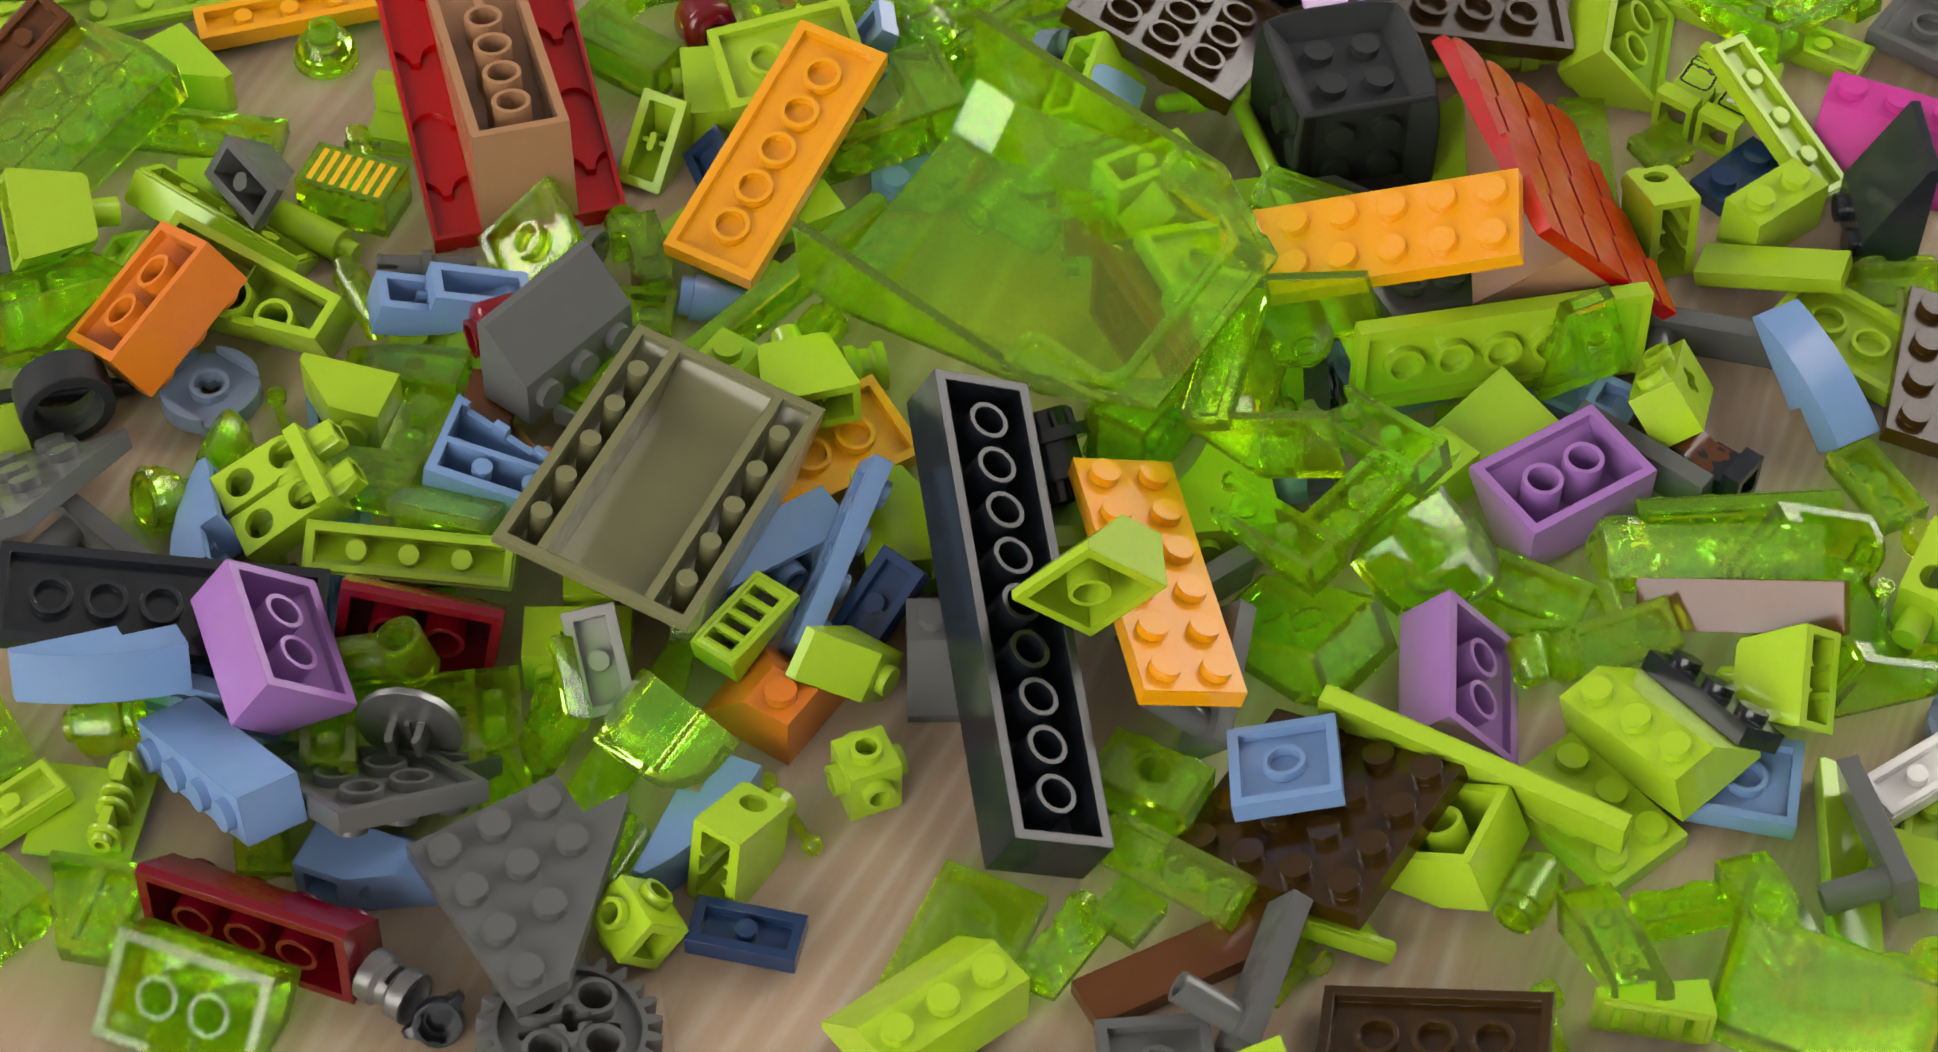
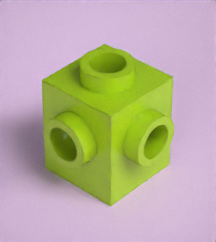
M882 725L863 731H851L841 738L830 741L831 764L824 767L825 777L834 797L839 796L850 821L902 805V776L908 774V764L899 743L891 744Z
M622 874L604 890L593 920V924L599 932V942L605 950L613 955L617 963L654 970L685 937L689 929L672 904L673 896L665 885L653 878L642 879Z

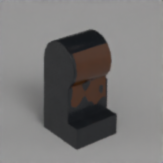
M1705 430L1668 447L1714 475L1710 505L1726 515L1732 517L1756 491L1764 456L1746 447L1739 454L1722 443L1713 441Z

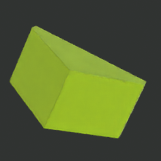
M644 87L618 170L620 182L658 195H662L685 164L682 155L693 145L691 102Z

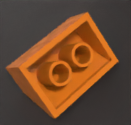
M161 220L66 338L82 351L90 352L103 361L105 368L126 384L152 398L158 390L165 387L172 380L176 367L189 351L202 343L206 337L207 329L219 314L236 301L240 288L248 278L209 242Z

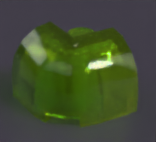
M1441 484L1405 508L1400 504L1385 515L1358 542L1350 561V565L1378 600L1397 617L1399 614L1449 589L1473 606L1499 589L1502 578L1499 558L1486 532L1474 516L1470 519L1467 518Z
M644 668L640 670L611 707L595 731L592 739L639 777L661 788L684 789L704 782L723 765L741 742L702 710L691 705Z

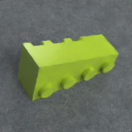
M176 209L168 222L169 224L209 242L248 278L240 288L236 301L229 308L222 311L207 330L300 353L307 352L328 358L333 357L357 319L341 296Z

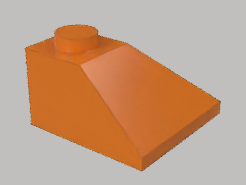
M767 645L739 683L728 678L703 706L699 714L700 718L789 766L846 698L786 676L785 674L792 657Z

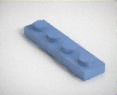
M874 454L858 464L801 594V600L794 610L792 623L785 631L777 650L793 658L806 626L832 625L831 622L827 621V617L833 603L838 604L849 589L852 575L848 574L847 571L854 555L858 557L862 554L871 538L872 528L867 525L874 509L879 510L884 505L891 492L893 482L888 480V476L894 465L893 462L878 454Z

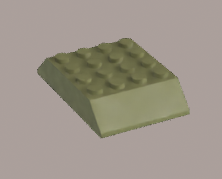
M638 323L492 535L491 542L680 631L689 633L698 630L714 612L795 483L824 417L825 409Z

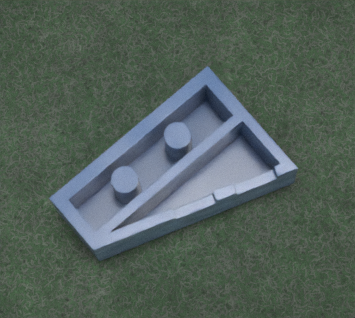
M458 393L423 469L419 508L495 532L549 452L539 445L532 449L510 434V426L499 419L492 423L472 410L471 401Z

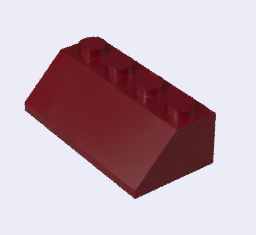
M171 853L139 862L134 870L149 938L353 1005L358 998L353 995L352 984L359 967L373 951L383 947L379 919L373 918L361 909L353 907L345 909L321 901L315 895L305 891L293 892L271 885L256 875L247 874L243 876L219 868L211 861L203 858L191 859Z

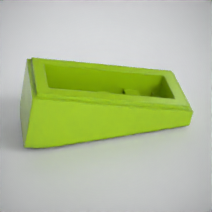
M755 570L700 627L689 643L695 657L739 683L801 600L800 595L760 571ZM761 589L779 601L771 607L755 596ZM749 606L764 615V617L757 621L743 611ZM735 622L750 629L746 636L731 628ZM726 637L737 645L731 650L720 642Z
M1705 978L1598 986L1595 988L1588 1022L1590 1029L1705 1045L1710 1044L1717 1021V1010L1709 979Z

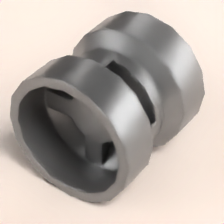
M381 947L373 951L359 967L353 980L352 992L354 996L370 1006L379 1004L383 1007V1012L387 1017L400 1025H405L411 1020L416 1007L430 997L433 988V978L416 966L406 968L402 965V959L397 954L385 947Z

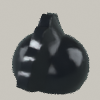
M457 989L445 996L436 995L422 1001L414 1010L411 1020L401 1030L404 1038L415 1039L428 1047L438 1049L454 1044L460 1039L466 1026L465 1015L462 1010V1004L465 999L464 993Z

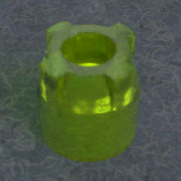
M1527 634L1516 637L1505 644L1510 669L1516 685L1520 684L1523 689H1529L1556 679L1552 655L1545 634Z

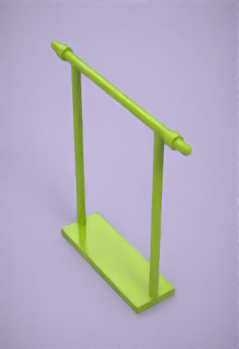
M1479 54L1484 62L1487 60L1493 61L1503 70L1515 68L1518 73L1538 70L1539 65L1559 63L1557 61ZM1441 59L1429 60L1435 78L1450 77ZM1250 83L1232 107V111L1276 205L1295 204L1289 196L1291 190L1250 104ZM1184 92L1161 94L1155 100V107L1161 113L1186 110L1187 114L1191 115L1207 113L1209 111L1198 100ZM1646 281L1358 321L1355 323L1340 293L1320 296V299L1351 363L1347 402L1352 413L1467 397L1501 366L1525 388L1598 378L1601 372L1611 376L1636 373L1639 360L1645 351L1654 292Z

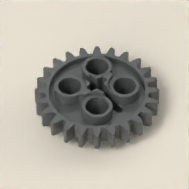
M583 952L569 994L520 1019L516 1018L495 986L493 987V995H483L481 1013L476 1014L475 1052H662L664 1036L662 1035L663 1016L656 1014V997H644L645 982L643 980L627 985L628 968L624 966L610 974L606 972L607 958L605 957L598 960L593 967L587 966Z

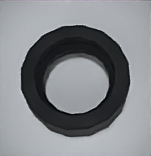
M76 349L56 350L36 357L20 370L12 385L11 396L19 421L25 433L35 440L49 434L61 432L64 433V436L71 434L81 441L92 437L103 429L115 414L117 398L103 361L90 352ZM77 386L90 388L89 392L77 402L64 407L46 408L38 406L42 399L57 390Z

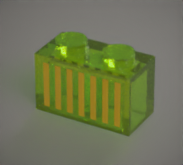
M320 141L294 179L298 205L343 227L385 239L390 237L412 202L408 165Z

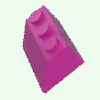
M1835 70L1823 99L1814 132L1842 172L1845 173L1911 101H1921L1938 158V98ZM1938 184L1931 210L1938 211Z

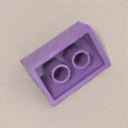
M1593 404L1469 467V476L1494 541L1526 574L1612 530L1623 521L1627 522L1648 511L1657 475V469Z
M226 558L190 600L230 726L277 736L351 712L357 706V701L315 580Z
M1451 589L1400 614L1398 713L1518 765V642Z

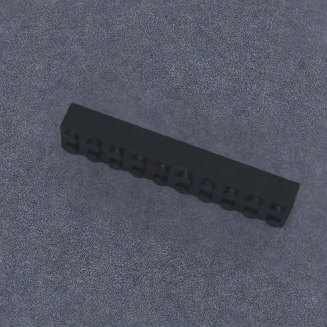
M934 368L906 404L984 868L986 870L1083 879L1114 849L1074 630L1057 620L1012 600L1011 592L1019 584L1060 556L1028 384Z

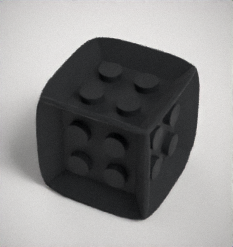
M1384 0L1346 2L1291 11L1263 22L1258 32L1254 49L1250 104L1290 189L1295 180L1330 175L1339 176L1371 191L1431 181L1440 128V104L1437 82L1419 35L1411 19L1399 4Z

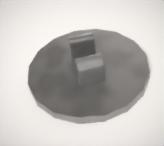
M404 687L378 689L365 696L356 713L357 728L365 740L372 746L387 747L391 757L397 755L398 748H412L416 757L419 758L425 754L427 749L459 751L465 739L464 723L457 712L440 698L417 689Z

